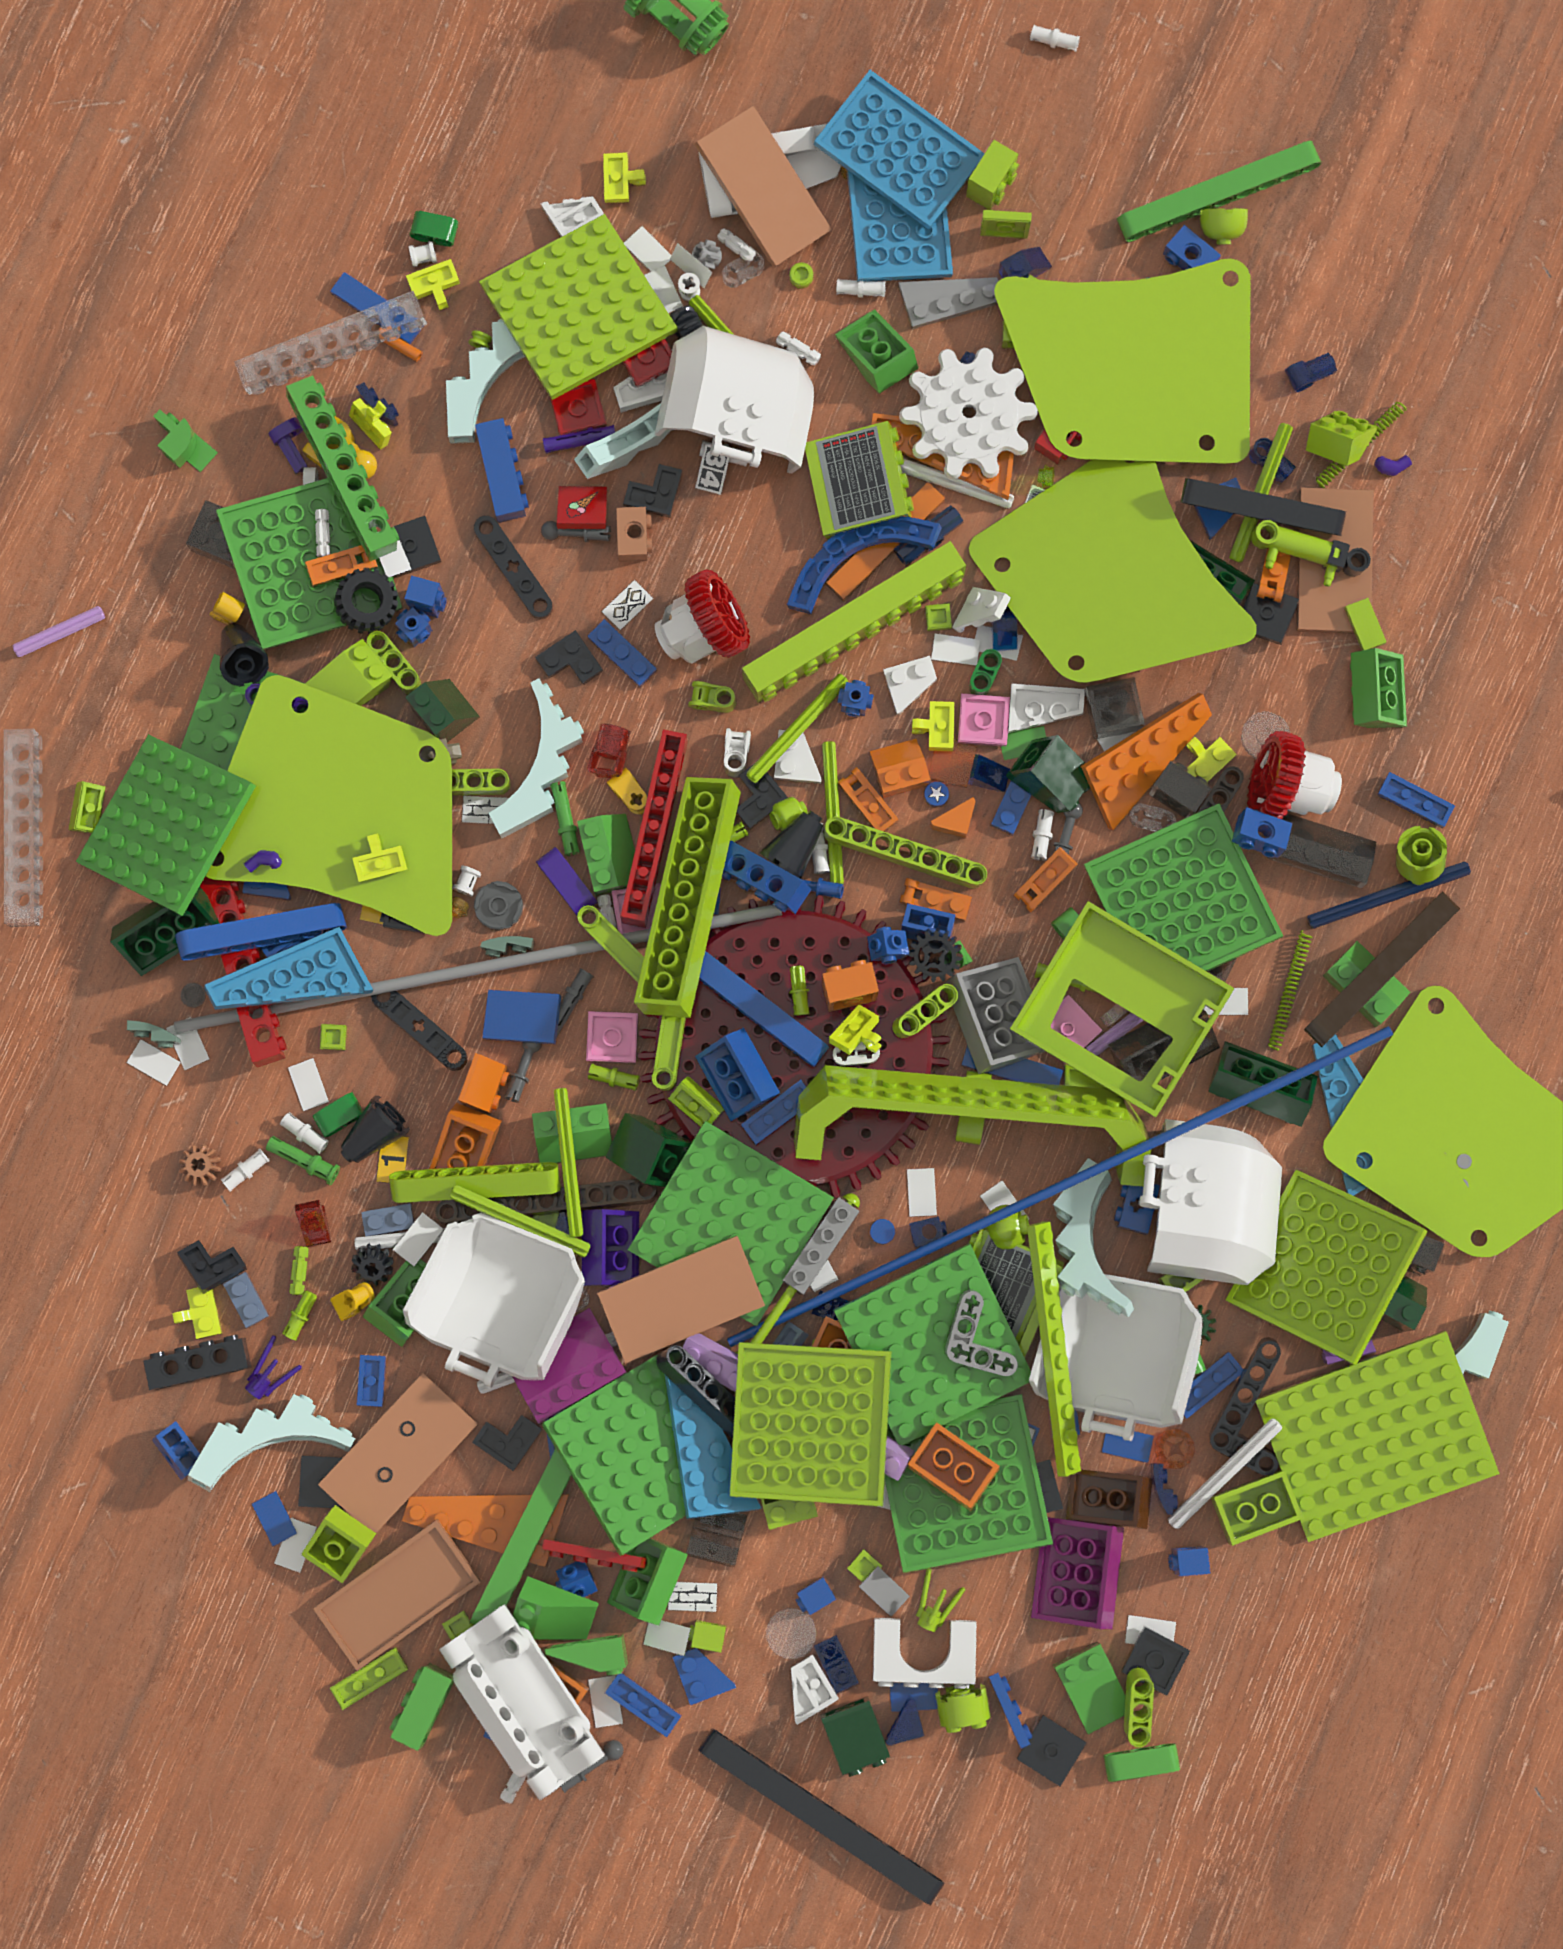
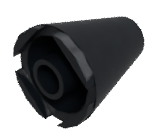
M236 623L227 625L221 632V674L227 682L239 687L245 686L244 684L252 682V684L259 682L269 669L267 653L242 625Z
M811 810L808 814L803 811L761 850L760 854L778 867L801 879L824 826L820 823L822 818Z
M375 1095L370 1100L341 1144V1154L349 1162L354 1161L358 1163L402 1138L410 1130L409 1126L404 1128L403 1124L406 1121L397 1109L388 1101L384 1104L378 1101L381 1098L380 1096Z

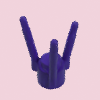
M275 1335L269 1340L255 1369L247 1379L249 1381L248 1384L245 1386V1389L259 1400L264 1394L269 1397L277 1387L302 1368L301 1365L296 1366L269 1386L271 1381L267 1376L276 1366L278 1360L274 1359L263 1374L259 1373L276 1340Z

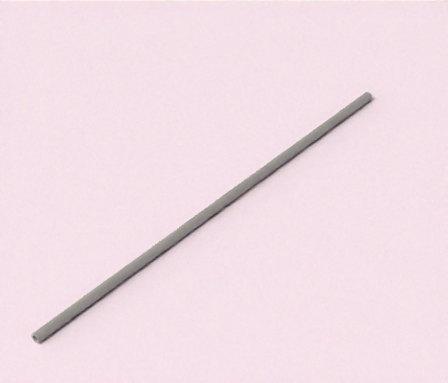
M772 904L713 916L710 929L781 916L782 912ZM651 928L622 935L631 944L648 942ZM594 939L370 983L373 992L369 994L273 1003L270 1007L272 1014H280L605 949ZM256 1009L252 1015L253 1019L260 1018L263 1014V1009ZM237 1010L175 1021L174 1028L176 1034L239 1022L240 1020Z

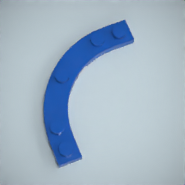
M901 516L835 534V536L822 545L823 548L813 559L810 558L801 570L787 602L788 608L811 614L823 584L833 570L849 556L864 548L881 543L898 542L934 549L942 529L940 524Z

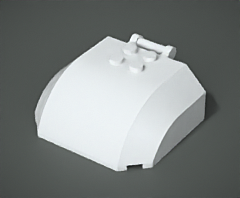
M702 326L679 339L673 345L655 435L660 436L666 430H688L713 437L710 455L716 457L722 455L747 462L755 468H758L760 464L761 451L786 458L789 461L787 473L792 474L802 465L813 410V383L796 353ZM722 440L751 448L752 453L723 446Z
M1165 1119L1160 1134L1185 1121ZM1204 1124L1164 1144L1163 1158L1155 1155L1144 1156V1187L1139 1205L1158 1209L1156 1239L1152 1259L1148 1265V1272L1248 1285L1258 1275L1275 1264L1282 1167L1256 1138L1235 1129ZM1155 1168H1162L1159 1199L1153 1197Z
M478 1213L473 1215L472 1219L458 1224L456 1221L446 1226L403 1309V1313L408 1326L429 1342L451 1351L445 1364V1369L451 1372L456 1370L483 1381V1384L490 1388L494 1385L499 1371L521 1380H544L572 1322L585 1280L571 1248L486 1214ZM460 1355L489 1366L488 1372L458 1361Z
M1104 1274L1119 1292L1131 1300L1134 1310L1127 1317L1122 1313L1120 1315L1115 1314L1107 1307V1303L1102 1300L1097 1302L1089 1297L1087 1293L1082 1299L1076 1295L1071 1297L1061 1290L1060 1285L1059 1296L1062 1308L1072 1402L1075 1411L1085 1412L1081 1430L1089 1433L1092 1430L1121 1436L1123 1440L1132 1441L1136 1423L1158 1428L1182 1424L1196 1371L1202 1335V1316L1195 1309L1184 1289ZM1040 1340L1029 1382L1036 1395L1048 1400ZM1094 1415L1124 1420L1126 1423L1125 1427L1094 1421L1093 1418Z

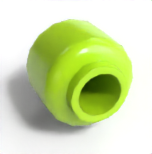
M789 797L775 803L772 806L773 811L769 815L775 829L782 831L803 811L807 814L808 811L802 801L799 802L796 798Z

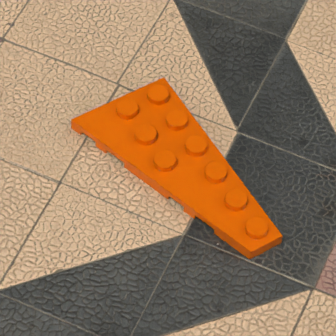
M873 413L871 425L888 421L892 428L896 427L899 441L896 442L897 451L901 450L902 454L944 472L945 459L941 454L933 453L925 459H918L914 456L913 446L922 437V431L917 425H906L901 422L899 416ZM1002 451L998 454L999 473L994 478L985 477L978 465L969 463L963 467L958 479L1009 500L1014 454L1010 451Z
M1195 694L1081 766L1108 829L1114 830L1212 716L1203 694Z
M562 1494L529 1561L530 1563L546 1567L549 1551L542 1549L544 1539L555 1541L569 1494ZM532 1495L410 1496L402 1521L426 1528L438 1519L450 1537L503 1554Z

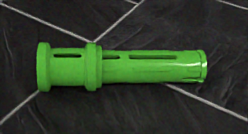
M272 1136L266 1145L267 1151L275 1153L302 1167L308 1175H315L325 1180L329 1186L334 1183L339 1174L341 1166L337 1164L333 1166L322 1160L321 1156L307 1154L275 1136Z

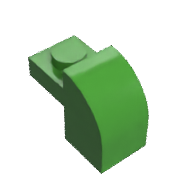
M159 409L153 417L169 434L157 446L169 460L180 468L192 456L195 450V433L185 418L179 422L170 412L166 415Z

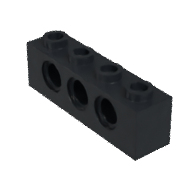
M237 1334L224 1337V1342L214 1344L213 1340L198 1343L199 1348L192 1350L189 1349V1346L175 1348V1353L165 1355L164 1351L150 1354V1359L143 1361L149 1390H158L252 1368L246 1338H239ZM220 1349H224L228 1355L224 1363H219L216 1359V1354ZM195 1355H200L203 1359V1364L199 1369H195L192 1366V1358ZM172 1360L178 1364V1371L173 1375L167 1370V1365Z

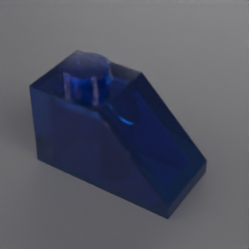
M1039 246L1020 250L1001 261L999 274L1002 278L1014 276L1028 278L1029 275L1037 277L1052 268V265Z

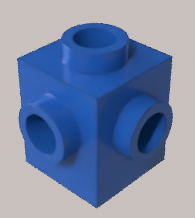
M413 607L409 611L405 609L396 618L398 620L395 622L398 629L396 634L403 642L407 643L409 641L414 647L426 641L432 632L429 625L431 620L422 610L417 612ZM416 621V625L414 627H409L413 622Z
M852 680L851 683L846 682L845 689L840 688L837 703H842L841 712H845L846 715L852 717L865 716L866 708L871 709L874 697L873 694H869L870 686H866L865 682L859 680ZM853 694L861 697L857 700H854L851 697V695Z
M882 927L876 929L877 933L867 937L871 961H882V964L895 963L897 959L909 955L906 932L903 930H891V927Z
M575 1561L556 1570L559 1581L555 1583L558 1588L582 1597L598 1591L592 1573L585 1562Z

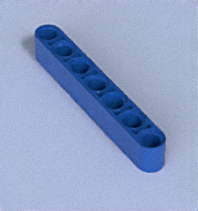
M331 903L178 932L175 938L181 960L188 961L310 938L309 935L317 937L338 927L343 931L347 926L341 904Z
M705 951L699 980L812 1067H815L829 1049V1046Z

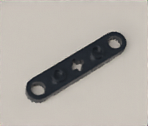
M491 516L479 517L474 524V531L486 551L530 614L538 619L548 617L553 610V605L545 590L497 521ZM485 522H489L493 526V530L489 534H482L479 531L481 525ZM510 562H512L514 565L517 563L520 564L517 567L518 572L514 573V571L512 570L509 572L507 571L509 569ZM539 600L547 603V608L543 612L534 610V604Z
M397 991L389 992L391 994L389 1000L381 1003L378 1001L379 994L371 996L372 1002L382 1013L447 1069L458 1071L465 1067L468 1056L463 1047ZM423 1023L424 1030L422 1032L420 1030L414 1032V1024ZM453 1052L461 1054V1059L456 1064L448 1061L449 1055Z

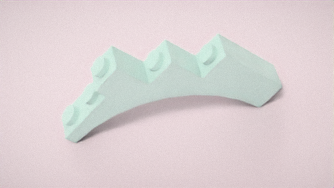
M499 319L498 322H492L493 350L481 347L476 348L475 351H469L470 379L454 377L452 380H446L448 438L451 444L475 442V424L480 406L488 390L504 371L525 357L502 319Z
M661 403L626 427L599 441L586 445L574 460L587 479L626 466L639 451L658 445L672 431L666 430L660 436L655 435Z
M539 678L531 682L541 716V739L537 757L529 775L520 788L505 803L489 812L501 838L554 812L551 805L555 802L549 790L545 792L543 790L550 787L551 784L560 782L568 777L566 770L570 767L564 756L559 757L558 755L583 743L581 735L584 734L580 723L578 721L573 722L571 716L561 720V718L565 717L558 704L553 705L550 700L553 694L548 684L542 685Z
M1088 1158L1078 1172L1097 1163ZM1106 1170L1064 1190L1053 1204L1057 1218L1067 1224L1055 1240L1059 1248L1058 1252L1064 1258L1070 1260L1059 1274L1058 1279L1061 1284V1290L1071 1297L1076 1295L1082 1299L1087 1293L1093 1300L1097 1302L1102 1300L1107 1303V1307L1115 1314L1120 1315L1122 1313L1129 1317L1134 1310L1131 1300L1119 1292L1103 1274L1094 1251L1093 1228L1095 1215L1101 1198L1112 1181L1109 1171Z
M293 1394L279 1420L275 1418L276 1415L270 1410L263 1408L261 1411L256 1408L242 1434L238 1433L239 1429L230 1423L223 1425L219 1422L189 1472L188 1481L210 1492L221 1476L237 1461L253 1451L271 1444L287 1441H315L349 1452L354 1445L355 1438L352 1437L353 1434L343 1427L337 1429L329 1425L331 1422L320 1415H317V1417L313 1416L316 1406L313 1405L312 1399L302 1394L300 1396Z

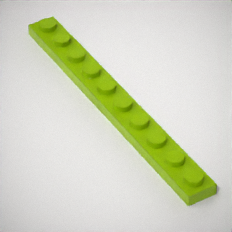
M1047 1221L1028 1225L1027 1231L1057 1475L1066 1477L1081 1471V1461L1074 1419L1059 1283L1056 1272V1258L1054 1256L1053 1233L1051 1231V1223Z

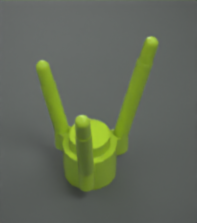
M930 1568L926 1570L920 1606L916 1616L919 1617L917 1623L919 1626L936 1632L938 1626L942 1627L945 1618L965 1592V1588L962 1587L942 1614L939 1608L947 1592L945 1589L941 1591L934 1607L927 1606L925 1610L932 1570Z

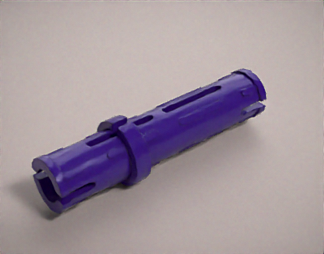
M614 425L596 429L589 427L587 428L588 430L543 438L545 453L589 445L615 433Z

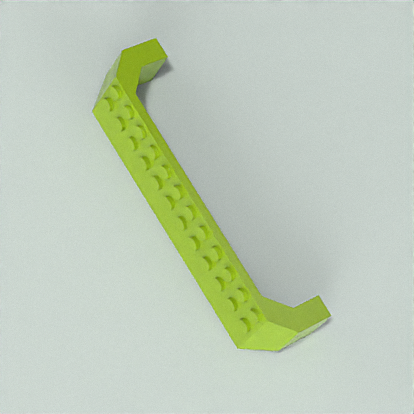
M828 1065L821 1069L799 1095L794 1131L796 1158L821 1160L825 1127L852 1107L1105 1128L1117 1142L1115 1155L1149 1139L1145 1124L1129 1101L1109 1089ZM1151 1150L1115 1166L1120 1185L1144 1187L1145 1165H1143L1145 1155L1151 1154Z

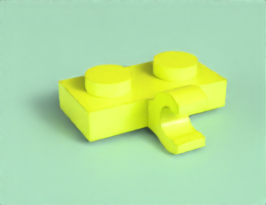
M627 153L603 154L605 203L629 202V184L646 185L644 170L628 171Z
M451 259L406 275L415 300L434 294L439 310L448 308L443 290L460 284Z
M359 398L352 403L349 416L381 450L388 445L392 434L388 425L379 419L386 411V407L379 400L372 409Z
M930 701L929 720L912 719V734L929 732V751H953L954 702Z
M1194 737L1186 747L1197 759L1184 772L1201 789L1237 754L1221 737L1206 750L1202 743Z
M378 833L367 836L371 853L352 858L359 882L408 869L402 846L382 850Z
M858 1005L829 1037V1043L850 1055L863 1042L870 1051L876 1053L881 1048V1044L878 1043L881 1037L871 1032V1030L878 1024L879 1016Z
M198 1287L186 1290L190 1310L172 1313L174 1323L192 1320L196 1339L222 1334L213 1289L205 1294H202Z

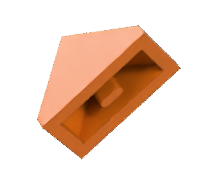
M974 797L930 822L931 829L966 838L976 802Z

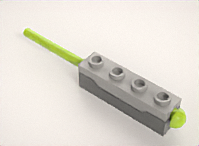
M848 1193L842 1197L844 1200L838 1197L783 1279V1283L788 1286L750 1343L762 1344L795 1293L798 1292L804 1296L859 1214V1210L856 1209L860 1206V1200L857 1195Z

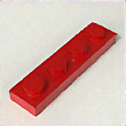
M544 1539L542 1549L549 1551L548 1556L563 1558L565 1553L574 1555V1561L588 1563V1558L597 1559V1565L612 1568L613 1563L623 1564L622 1570L637 1572V1567L645 1568L647 1559L627 1554L620 1556L616 1552Z

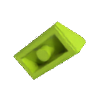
M84 781L77 782L69 830L92 834L100 820L106 786Z
M689 1076L681 1081L668 1098L700 1127L704 1121L713 1124L724 1111L723 1106Z

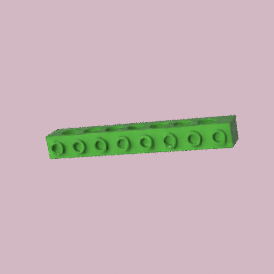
M312 375L287 385L286 397L369 561L397 551L398 533L394 527L390 528L387 522L389 520L387 511L384 506H379L376 500L378 495L374 486L368 485L366 470L362 464L358 465L355 459L357 458L356 451L352 444L348 445L343 425L341 423L337 424L334 418L336 416L335 410L331 403L327 404L322 384L320 382L316 383ZM309 403H315L318 406L315 408H309L306 405ZM323 423L328 425V427L321 429L317 425ZM336 444L339 447L337 449H330L327 446ZM347 465L349 469L341 470L338 466ZM351 485H356L360 489L357 491H352L348 487ZM361 506H368L370 510L363 512L359 508ZM371 527H379L381 531L374 533L369 529Z

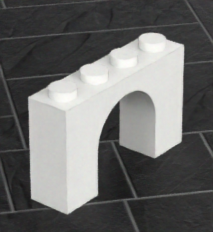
M874 1618L873 1681H878V1686L890 1687L893 1686V1682H903L904 1687H919V1683H929L931 1688H944V1683L954 1684V1688L965 1689L969 1688V1684H975V1620H950L949 1651L945 1660L934 1669L918 1670L909 1666L901 1656L900 1619Z

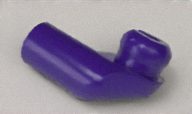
M1404 455L1397 461L1380 456L1375 460L1374 465L1380 473L1396 476L1411 466L1412 461L1407 455Z
M260 850L243 864L252 873L260 865H270L272 869H277L281 866L282 859L275 851Z

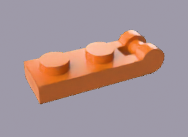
M362 545L305 562L312 587L344 578L348 573L352 574L356 569L362 571L364 568H369V571L378 568L376 560L369 561ZM355 556H362L363 563L357 564Z
M1267 548L1256 597L1264 599L1265 596L1273 598V601L1280 603L1291 555L1278 552L1273 568L1267 569L1265 567L1269 550Z
M857 767L851 771V775L847 778H841L838 781L839 787L846 793L873 828L885 832L898 822L897 816ZM858 782L861 787L854 791L851 786Z
M1061 847L1058 848L1013 896L1018 901L1021 899L1027 905L1026 909L1031 913L1078 863ZM1030 889L1037 894L1035 898L1028 893Z
M905 879L904 886L906 888L904 895L900 897V903L905 905L908 903L955 914V919L965 922L972 899L971 896L921 883L914 879ZM915 890L922 892L920 900L913 897Z

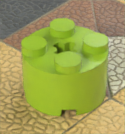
M1414 826L1404 831L1399 838L1396 852V866L1399 873L1415 885H1422L1438 878L1446 865L1447 842L1445 837L1438 830L1431 827L1427 829L1421 828V826Z
M969 1684V1688L965 1689L951 1686L945 1688V1694L940 1695V1691L935 1693L940 1725L946 1727L947 1733L961 1731V1727L971 1726L973 1729L987 1726L986 1720L990 1718L985 1685L980 1684V1688H975L974 1684Z

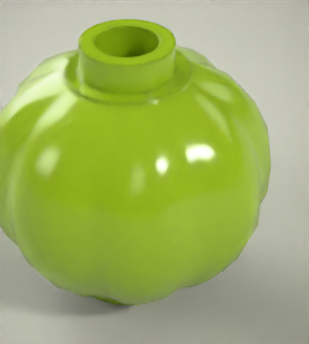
M1006 1204L997 1206L994 1209H992L989 1214H992L1009 1205ZM1020 1211L984 1229L988 1230L990 1238L998 1248L1008 1250L1025 1242V1235H1028L1027 1226L1029 1221L1027 1215H1021Z

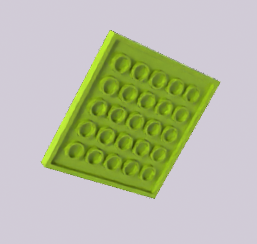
M605 214L479 281L483 291L552 400L678 332L676 324Z
M1295 1170L1280 1198L1275 1264L1258 1275L1248 1285L1234 1284L1226 1301L1356 1366L1427 1231L1418 1225L1301 1171Z
M739 1342L730 1496L883 1506L891 1351Z

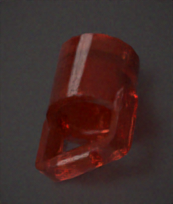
M600 724L595 746L589 759L588 772L601 778L620 777L627 756L626 750L631 732L619 726ZM599 756L615 760L614 770L607 768L596 769Z

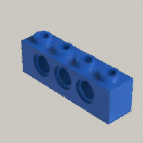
M730 840L722 878L730 881L732 878L741 889L747 892L749 889L755 891L754 895L765 902L768 899L773 901V906L785 913L786 910H789L796 914L812 889L802 879Z

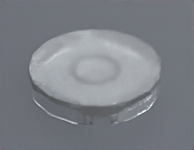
M1272 712L1256 713L1247 720L1242 728V745L1249 755L1257 759V752L1261 751V745L1265 744V739L1269 738V735L1275 731L1290 733L1289 726L1284 718Z
M785 1608L771 1617L767 1625L766 1638L769 1647L776 1655L788 1659H797L805 1656L812 1649L816 1640V1627L813 1619L806 1612L803 1613L798 1608Z

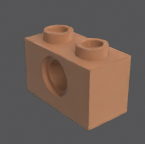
M646 507L616 508L619 561L648 560V553H652V538H647V529H652L651 514L646 513ZM631 530H639L641 532V535L635 539L628 536Z

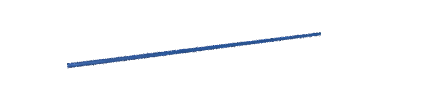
M1387 1026L790 1308L781 1314L772 1328L1392 1036V1030ZM764 1321L757 1326H752L727 1338L730 1347L753 1338Z

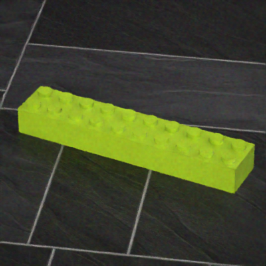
M949 541L742 668L743 680L758 703L762 700L767 702L777 695L776 692L783 687L785 689L791 688L798 682L797 679L805 675L808 677L818 671L819 665L824 662L826 664L832 663L839 658L838 654L842 651L847 650L849 652L860 645V640L865 637L868 639L873 638L880 633L879 629L888 624L890 627L901 620V615L909 612V614L914 613L922 607L921 603L928 599L933 601L942 595V590L947 587L953 589L961 584L966 569L965 562L952 542Z
M686 777L634 999V1003L643 1014L691 1017L741 794L732 779Z

